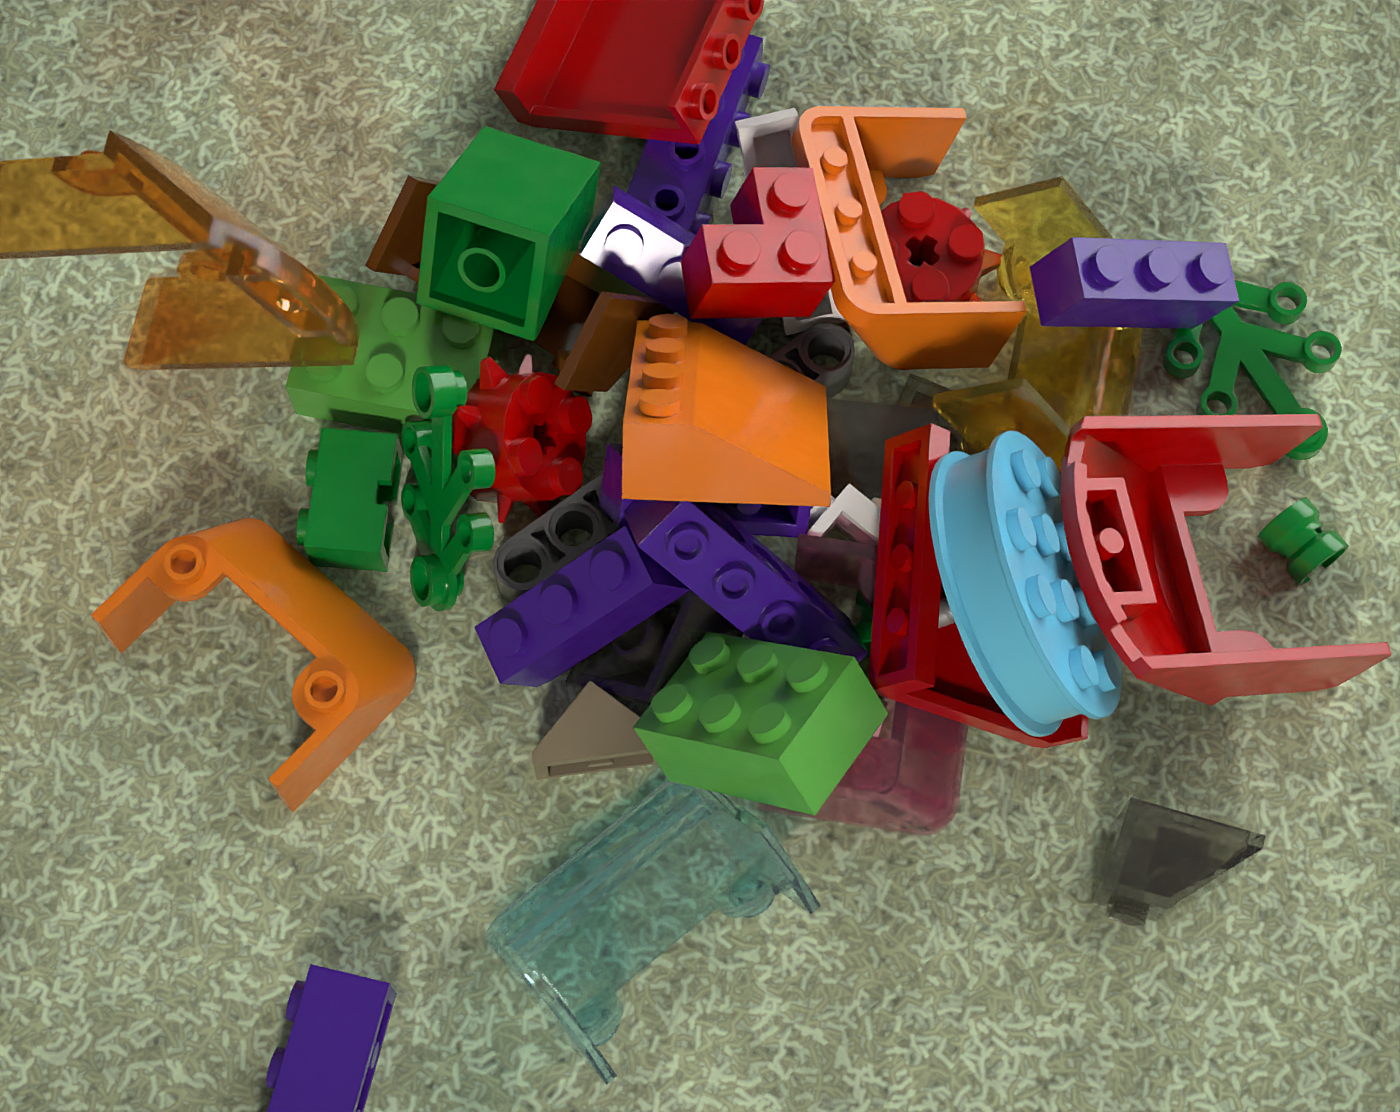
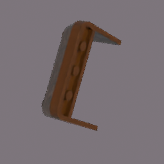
M408 175L365 266L374 272L407 276L416 282L413 291L417 293L427 197L440 181ZM580 243L540 333L535 341L531 342L555 356L552 364L560 371L554 383L563 390H571L591 397L594 391L608 392L631 367L637 320L649 321L653 316L675 314V311L581 256Z

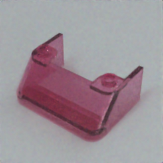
M799 534L794 568L796 573L807 581L858 588L859 584V590L863 599L870 607L874 608L878 545ZM896 701L891 738L871 737L816 815L760 802L758 803V810L916 835L937 834L951 824L958 809L969 725Z

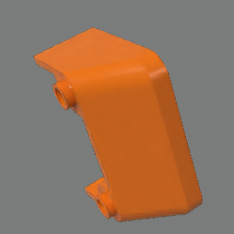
M812 107L801 115L792 134L791 144L797 167L813 168L835 278L831 292L839 313L875 357L889 367L900 370L989 368L1026 314L1027 310L1024 301L907 303L880 211V207L887 195V186L884 178H919L936 173L967 118L964 108Z
M242 518L173 538L157 550L91 616L111 644L122 654L176 600L183 602L198 600L210 593L227 576L310 651L316 658L297 677L292 689V700L298 715L315 732L268 778L282 802L294 812L411 693L417 678L413 657L402 643L273 528L259 519Z

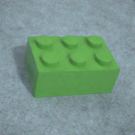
M317 275L285 387L295 413L298 415L402 434V429L406 422L432 421V418H421L414 406L412 380L416 369L421 366L448 365L452 371L458 370L463 374L468 392L477 382L476 379L480 378V361L486 357H491L497 364L499 363L505 340L504 332L416 304L417 293Z
M707 632L702 640L694 645L687 659L666 686L654 696L651 705L636 722L633 729L671 782L816 815L884 721L888 712L855 657Z

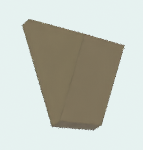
M592 681L586 684L532 751L533 766L537 780L655 765L657 762L633 729V726L640 717Z

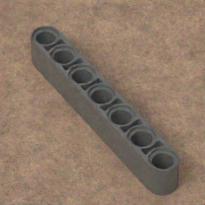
M819 323L808 328L768 357L826 386L827 401H829L849 383L855 353L854 341L850 334L841 326L832 323ZM818 355H828L834 357L839 364L834 367L823 368L814 364L811 359ZM603 473L507 539L497 549L493 559L494 573L498 590L507 603H511L622 528L599 507ZM571 529L586 530L592 535L586 543L580 546H569L560 541L561 536ZM520 565H532L540 570L539 575L528 583H517L508 578L510 572Z

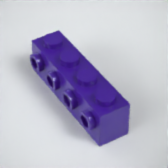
M749 34L742 49L740 62L731 73L719 100L717 113L710 120L700 144L648 139L627 190L629 195L695 235L702 224H712L713 215L706 213L712 196L722 199L726 193L732 173V164L727 163L726 160L731 146L740 148L735 121L751 118V114L745 112L750 97L760 99L765 90L770 65L762 62L763 38Z

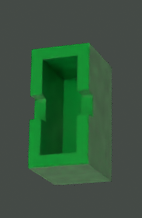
M332 428L321 429L319 449H310L306 461L307 487H313L310 507L300 509L296 527L297 544L304 546L308 558L314 566L378 572L388 571L394 524L387 522L389 508L384 503L385 501L397 502L404 457L398 434Z

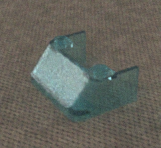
M667 780L498 915L487 930L486 942L565 1042L607 1085L617 1074L603 1057L597 1046L610 1040L618 1030L619 1022L624 1012L623 1003L615 993L618 989L715 909H718L730 918L755 917L768 909L774 897L780 892L809 914H812L821 905L769 825L722 793Z

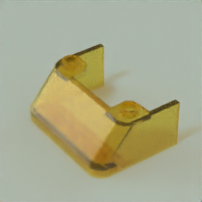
M1063 176L975 197L974 208L1004 241L1001 265L997 267L999 286L1006 295H1009L1012 301H1024L1027 312L1017 327L1007 380L936 393L933 395L931 404L978 453L989 449L992 441L999 434L1007 431H1017L1033 441L1046 457L1053 459L1060 475L1065 445L1072 426L1084 416H1128L1143 328L1041 326L1029 267L1072 237L1114 239Z

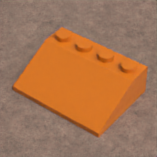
M674 314L656 315L651 317L649 321L637 320L623 418L622 499L830 507L831 484L826 386L703 323L688 322L686 318Z

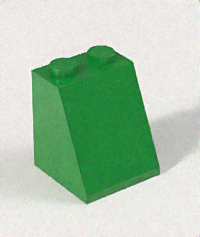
M484 126L427 197L416 304L535 341L593 215L601 162Z

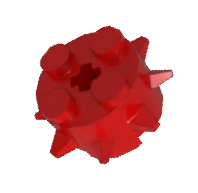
M924 191L902 193L899 201L892 202L881 210L907 303L982 302L976 294L980 278L1002 266L1003 258L1000 253L984 249L983 233L970 219L972 211L969 208L964 207L960 209L941 199L932 198Z
M526 354L518 373L508 375L491 357H486L480 361V378L476 379L477 382L467 392L465 406H458L452 415V454L459 456L463 450L486 448L493 456L495 463V480L490 488L473 489L470 496L477 501L497 503L498 522L505 524L514 502H524L540 517L550 510V500H554L562 495H572L581 488L583 482L582 465L586 452V432H588L592 425V412L588 401L582 396H574L571 390H563L555 385L556 375L533 372L532 355Z

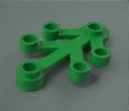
M1235 280L1239 302L1232 306L1265 312L1276 323L1287 325L1296 322L1306 307L1307 295L1295 283L1283 282L1276 285L1273 289ZM1287 297L1291 299L1296 308L1292 310L1282 308L1278 304L1277 298ZM1232 306L1209 319L1220 337L1208 388L1203 392L1196 407L1197 415L1235 414L1238 400L1233 390L1239 365L1273 414H1319L1315 410L1300 406L1266 355L1301 363L1307 370L1313 373H1326L1335 366L1342 352L1341 343L1334 334L1327 331H1316L1307 338L1242 322ZM1203 323L1194 329H1176L1175 337L1168 344L1163 356V366L1171 376L1185 379L1193 376L1198 371L1204 357L1203 348L1198 342ZM1311 347H1324L1329 352L1330 358L1321 359L1316 357L1312 353ZM1185 351L1192 356L1193 362L1182 364L1174 358L1173 353ZM1218 400L1225 405L1227 412L1216 414L1208 408L1207 402ZM1320 414L1323 427L1314 433L1313 436H1310L1285 454L1287 457L1295 460H1307L1320 452L1328 437L1327 424Z
M448 365L421 366L416 369L413 375L412 397L419 416L423 419L432 418V421L406 422L403 426V450L411 461L418 482L407 483L403 486L401 504L405 517L410 521L421 556H416L413 559L410 568V583L414 598L422 607L431 606L436 611H446L453 608L457 596H460L463 591L464 574L462 567L471 553L489 551L494 543L493 524L489 515L485 512L460 515L456 523V534L451 541L450 526L473 489L490 488L495 480V463L491 452L486 448L463 450L458 456L457 467L451 476L452 415L458 406H465L466 381L460 371H452Z

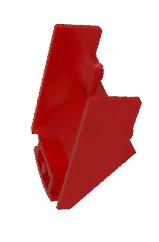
M1319 414L1084 416L1071 427L1063 455L1060 484L1063 525L1069 554L1076 577L1096 622L1122 662L1137 679L1213 706L1226 697L1309 692L1337 687L1391 656L1388 642L1273 649L1270 643L1256 632L1247 630L1217 631L1185 516H1205L1218 510L1226 502L1229 493L1224 469H1247L1273 464L1323 427Z

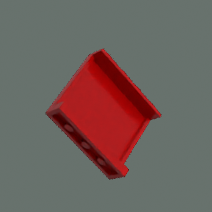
M537 0L494 91L517 122L531 127L700 144L710 120L717 113L719 100L731 73L740 62L742 49L750 31L762 13L764 0Z
M930 423L885 440L868 679L876 694L1031 747L1049 748L1088 739L1089 718L1083 714L1064 719L1057 731L1047 736L1035 737L1022 731L1006 716L989 693L966 650L956 623L938 628L940 599L946 598V594L941 581L931 534L929 487L936 462L940 457L949 453L950 431Z

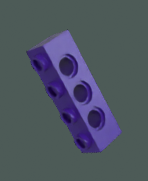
M635 500L624 511L637 546L750 639L855 657L858 663L869 653L850 618L714 502Z

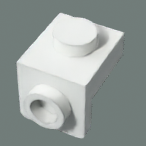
M849 483L836 499L831 495L830 507L813 506L810 511L808 524L810 530L802 546L812 553L830 531L837 527L877 560L881 499L874 497L870 501Z

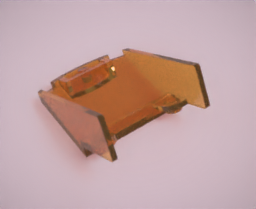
M109 130L103 152L86 150L81 152L80 155L4 160L0 162V259L194 250L180 255L177 264V273L180 276L153 277L146 281L124 357V364L129 368L138 370L355 365L360 345V331L354 315L339 295L213 189L170 159L130 138Z

